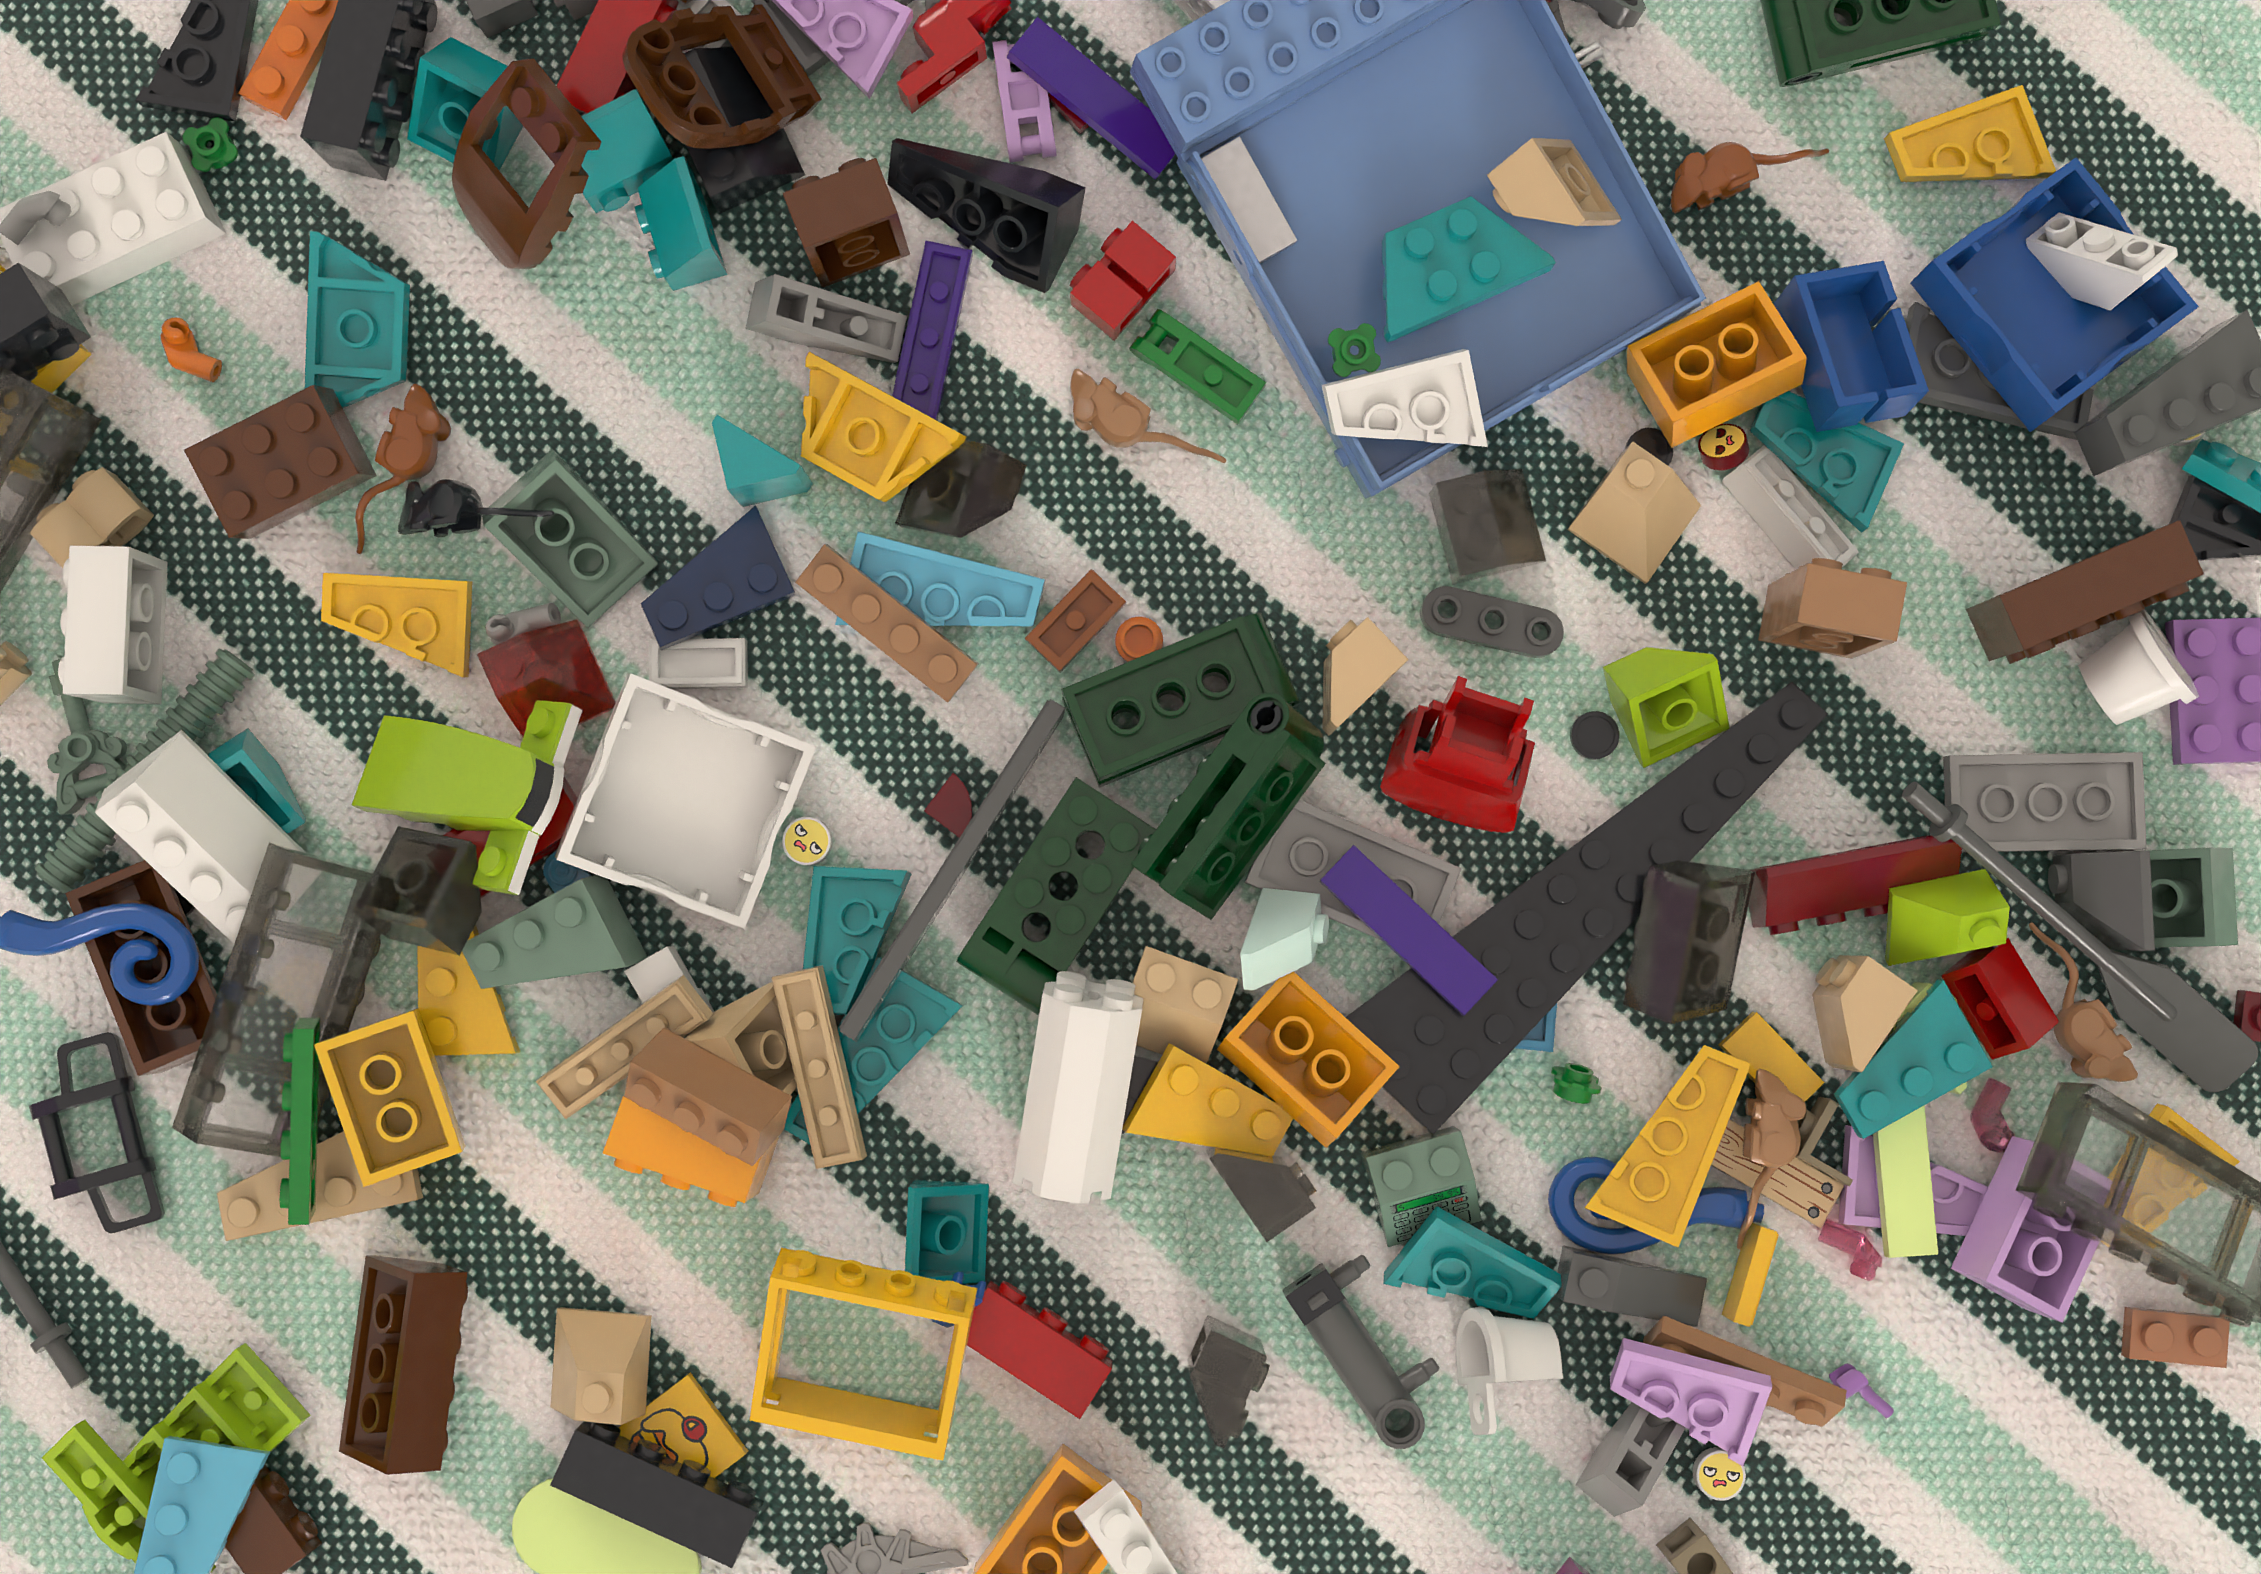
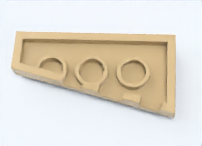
M344 1131L317 1144L316 1210L310 1223L423 1198L418 1168L363 1187ZM283 1160L217 1193L226 1241L299 1226L288 1225V1208H280L279 1202L282 1178H289V1160Z

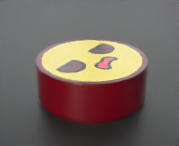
M1720 424L1704 432L1698 441L1703 464L1713 470L1734 468L1740 465L1749 454L1746 433L1735 424Z

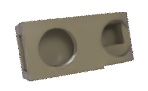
M1691 1518L1656 1544L1678 1574H1733L1707 1535Z

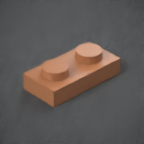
M2125 1307L2121 1355L2129 1359L2227 1368L2230 1319L2217 1315Z

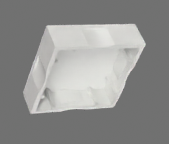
M629 673L625 678L556 851L555 858L615 882L633 885L675 901L680 906L745 929L770 866L776 835L793 808L817 746L754 721L734 716L701 703L698 699Z

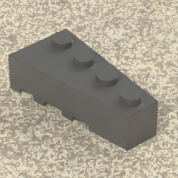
M2248 309L2211 328L2199 340L2182 350L2170 362L2137 384V387L2116 400L2074 432L2093 476L2261 410V339Z

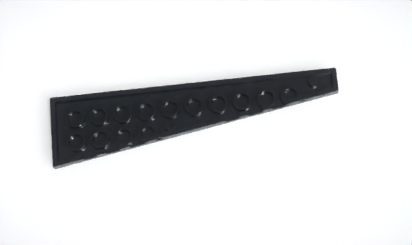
M1790 682L1454 935L1453 938L1498 979L1465 1016H1462L1421 976L1410 968L1345 1017L1400 1066L1382 1088L1433 1135L1817 727L1828 713L1793 682Z

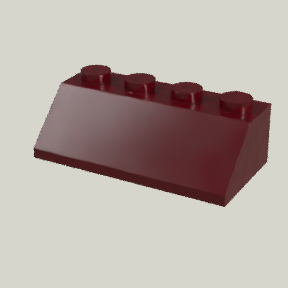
M1926 835L1743 870L1741 873L1753 928L1768 927L1770 935L1799 930L1798 921L1816 918L1817 926L1847 921L1845 914L1847 911L1863 909L1864 917L1887 914L1889 888L1959 874L1962 848L1952 839L1939 842L1932 835Z

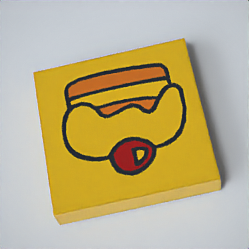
M691 1372L646 1406L645 1415L618 1427L621 1430L620 1436L635 1443H638L640 1439L656 1443L666 1450L664 1456L683 1464L684 1460H691L704 1465L711 1471L710 1477L716 1478L748 1452V1449Z

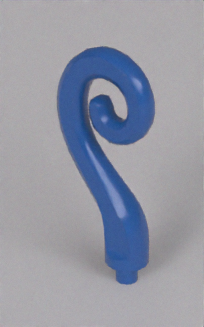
M138 903L113 904L57 921H45L13 910L7 911L2 917L0 916V949L29 956L56 954L117 930L134 929L155 935L164 942L171 956L170 969L162 980L156 983H143L136 978L134 973V967L138 961L151 960L157 957L158 947L151 941L132 939L123 944L115 952L111 960L110 975L114 987L123 997L141 1005H163L175 1000L190 987L199 970V953L195 939L190 931L173 915L150 905Z
M1601 1157L1576 1159L1565 1165L1555 1176L1549 1189L1548 1204L1550 1214L1557 1228L1574 1244L1586 1250L1602 1254H1625L1661 1242V1240L1628 1226L1623 1228L1599 1227L1580 1217L1574 1203V1196L1579 1185L1590 1178H1600L1605 1181L1616 1165L1614 1162ZM1730 1187L1702 1188L1687 1227L1695 1224H1713L1740 1229L1749 1206L1746 1190ZM1758 1203L1753 1222L1761 1223L1764 1215V1204ZM1591 1211V1214L1596 1219L1611 1220Z

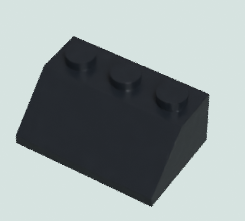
M733 47L695 48L684 53L729 127L771 116L773 110ZM784 128L757 143L711 149L687 146L706 190L719 214L805 176Z

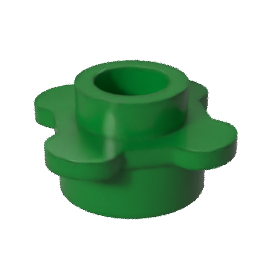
M213 118L208 125L198 129L189 127L183 133V142L192 151V166L196 170L208 172L211 168H223L236 160L238 148L227 134L229 125L225 120ZM209 141L214 142V147L211 149L207 148Z
M1363 323L1354 330L1344 331L1341 328H1336L1330 332L1328 344L1332 347V357L1334 360L1332 369L1336 375L1347 377L1351 372L1365 370L1370 373L1379 368L1381 358L1375 353L1373 340L1376 337V330L1372 325ZM1351 346L1358 347L1359 352L1357 355L1350 353Z
M1566 1063L1565 1067H1552L1551 1073L1555 1075L1553 1079L1555 1082L1553 1092L1557 1096L1571 1102L1587 1104L1591 1102L1593 1094L1601 1093L1602 1087L1597 1085L1599 1078L1593 1075L1594 1072L1590 1068L1575 1063Z

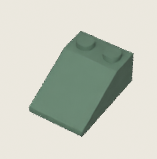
M553 449L489 507L541 511L552 510L554 515L545 517L482 516L483 526L587 628L658 564L655 558L588 484Z

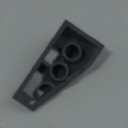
M900 138L894 139L891 145L887 185L930 219L939 218L959 234L957 237L959 242L968 249L972 246L979 249L994 261L991 267L1002 276L1043 293L1050 289L1079 230L1086 187L1046 171Z

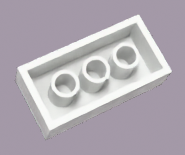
M164 132L25 196L28 197L46 191L59 194V199L71 207L70 215L61 226H53L48 220L43 218L35 223L19 245L1 233L0 238L13 265L19 262L59 287L70 304L74 305L226 235V231L198 171L192 166V158L189 151L171 135ZM19 200L0 208V224Z

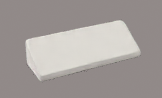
M1765 445L1723 478L1724 485L1795 569L1807 563H1812L1814 558L1836 560L1843 563V567L1859 553L1786 464Z

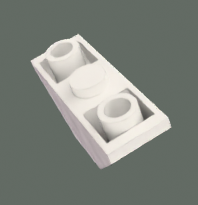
M2060 212L2026 239L2027 248L2072 298L2107 310H2112L2178 256L2176 247Z

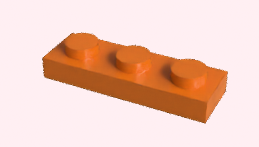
M289 0L238 94L246 101L287 121L324 52L338 0Z

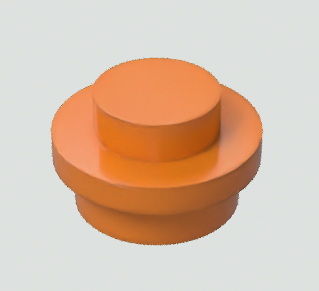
M1132 617L1124 621L1118 628L1115 637L1116 649L1119 655L1129 662L1161 649L1163 646V635L1159 626L1151 619Z

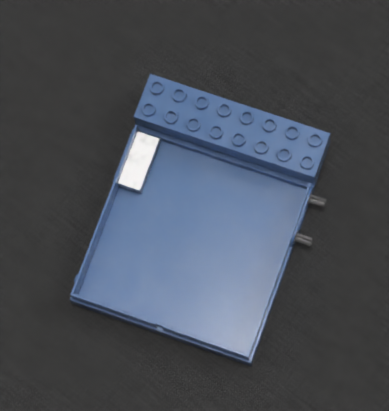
M1230 0L1137 53L1133 61L1130 73L1177 155L1178 160L1176 163L1337 448L1334 451L1337 461L1341 467H1348L1365 499L1376 495L1462 444L1332 434L1322 385L1368 373L1365 370L1351 372L1347 377H1339L1334 373L1332 369L1334 363L1332 347L1328 344V336L1332 330L1336 328H1341L1344 331L1354 330L1363 323L1372 325L1376 330V337L1373 340L1375 353L1381 358V364L1376 371L1461 349L1469 350L1484 430L1486 431L1627 349L1628 345L1660 330L1701 306L1700 302L1706 299L1583 71L1584 67L1603 57V49L1578 62L1579 59L1595 51L1601 45L1598 42H1594L1574 54L1546 0ZM1531 138L1571 140L1622 220L1616 225L1574 226L1513 216L1511 213L1505 212L1496 202L1492 193L1495 187L1487 174ZM1472 196L1553 256L1556 263L1551 271L1394 341L1386 342L1384 338L1386 300H1383L1385 267L1382 264V240L1385 233ZM1351 346L1350 353L1357 355L1359 352L1358 347Z

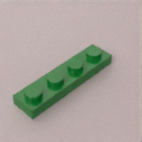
M299 1018L293 1027V1032H286L284 1036L283 1061L292 1063L291 1081H284L282 1110L291 1111L290 1130H283L281 1138V1160H289V1178H282L279 1202L280 1208H288V1225H309L316 1210L319 1058L314 1044L320 1042L321 1018Z

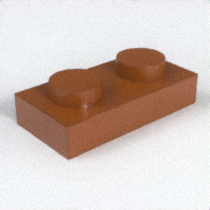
M1091 569L1025 637V640L1061 673L1126 605V601Z

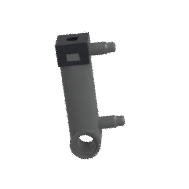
M1360 1255L1354 1260H1349L1330 1274L1323 1263H1321L1282 1290L1286 1299L1377 1432L1379 1438L1387 1446L1394 1449H1406L1414 1446L1423 1435L1425 1419L1410 1393L1430 1380V1377L1438 1372L1440 1367L1433 1358H1428L1423 1363L1416 1364L1398 1377L1341 1292L1343 1288L1361 1277V1274L1370 1268V1263L1366 1257ZM1395 1409H1405L1410 1412L1408 1424L1400 1430H1391L1385 1426L1387 1415Z

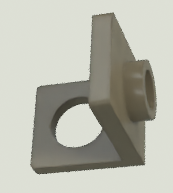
M1818 1097L1811 1111L1806 1110L1804 1118L1797 1120L1801 1141L1796 1158L1837 1182L1850 1186L1853 1179L1811 1156L1812 1151L1839 1103L1830 1098Z

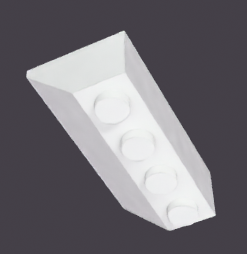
M182 730L105 788L95 810V813L239 950H242L275 925L320 874L322 869Z

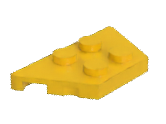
M808 352L805 367L810 369L809 396H804L803 416L806 421V427L802 433L801 457L876 499L887 502L964 443L966 436L823 358Z

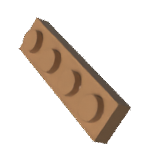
M828 544L822 546L795 582L947 703L979 665L978 662Z
M1663 1316L1644 1336L1643 1343L1770 1375L1772 1389L1766 1406H1771L1791 1414L1802 1423L1823 1427L1845 1407L1847 1390L1667 1316Z

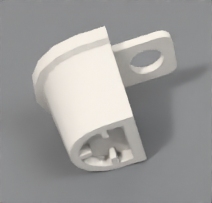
M2146 610L2129 617L2130 625L2078 665L2090 692L2106 715L2116 725L2181 699L2185 704H2188L2199 697L2191 677L2178 662L2168 639Z
M1482 1307L1469 1308L1463 1312L1456 1336L1458 1385H1467L1470 1422L1473 1434L1492 1435L1496 1433L1497 1429L1493 1383L1563 1379L1559 1341L1555 1330L1546 1322L1493 1316L1488 1309ZM1481 1398L1484 1404V1420H1482L1480 1412Z

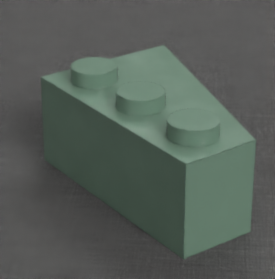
M599 875L582 878L459 945L481 989L624 968L648 958L608 879Z

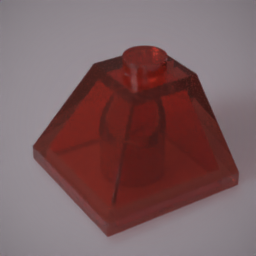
M577 619L521 633L477 654L496 698L522 737H524L527 720L533 711L536 700L565 702L576 706L582 710L578 725L612 710L615 706L616 701Z

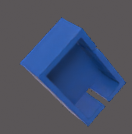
M1884 261L1795 275L1774 302L1777 311L1807 357L1801 387L1816 432L1857 425L1862 418H1864L1865 423L1906 416L1929 392L1901 308L1891 309L1873 331L1871 330V327L1877 324L1897 300Z

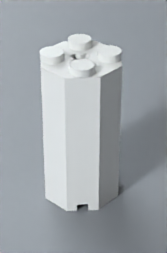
M1061 971L1057 973L1056 982L1045 983L1013 1183L1021 1188L1024 1179L1031 1182V1193L1040 1198L1083 1204L1090 1202L1091 1193L1102 1191L1101 1200L1111 1199L1143 1007V998L1134 995L1135 985L1131 982L1110 979L1106 981L1105 985L1087 982L1086 976L1079 973Z

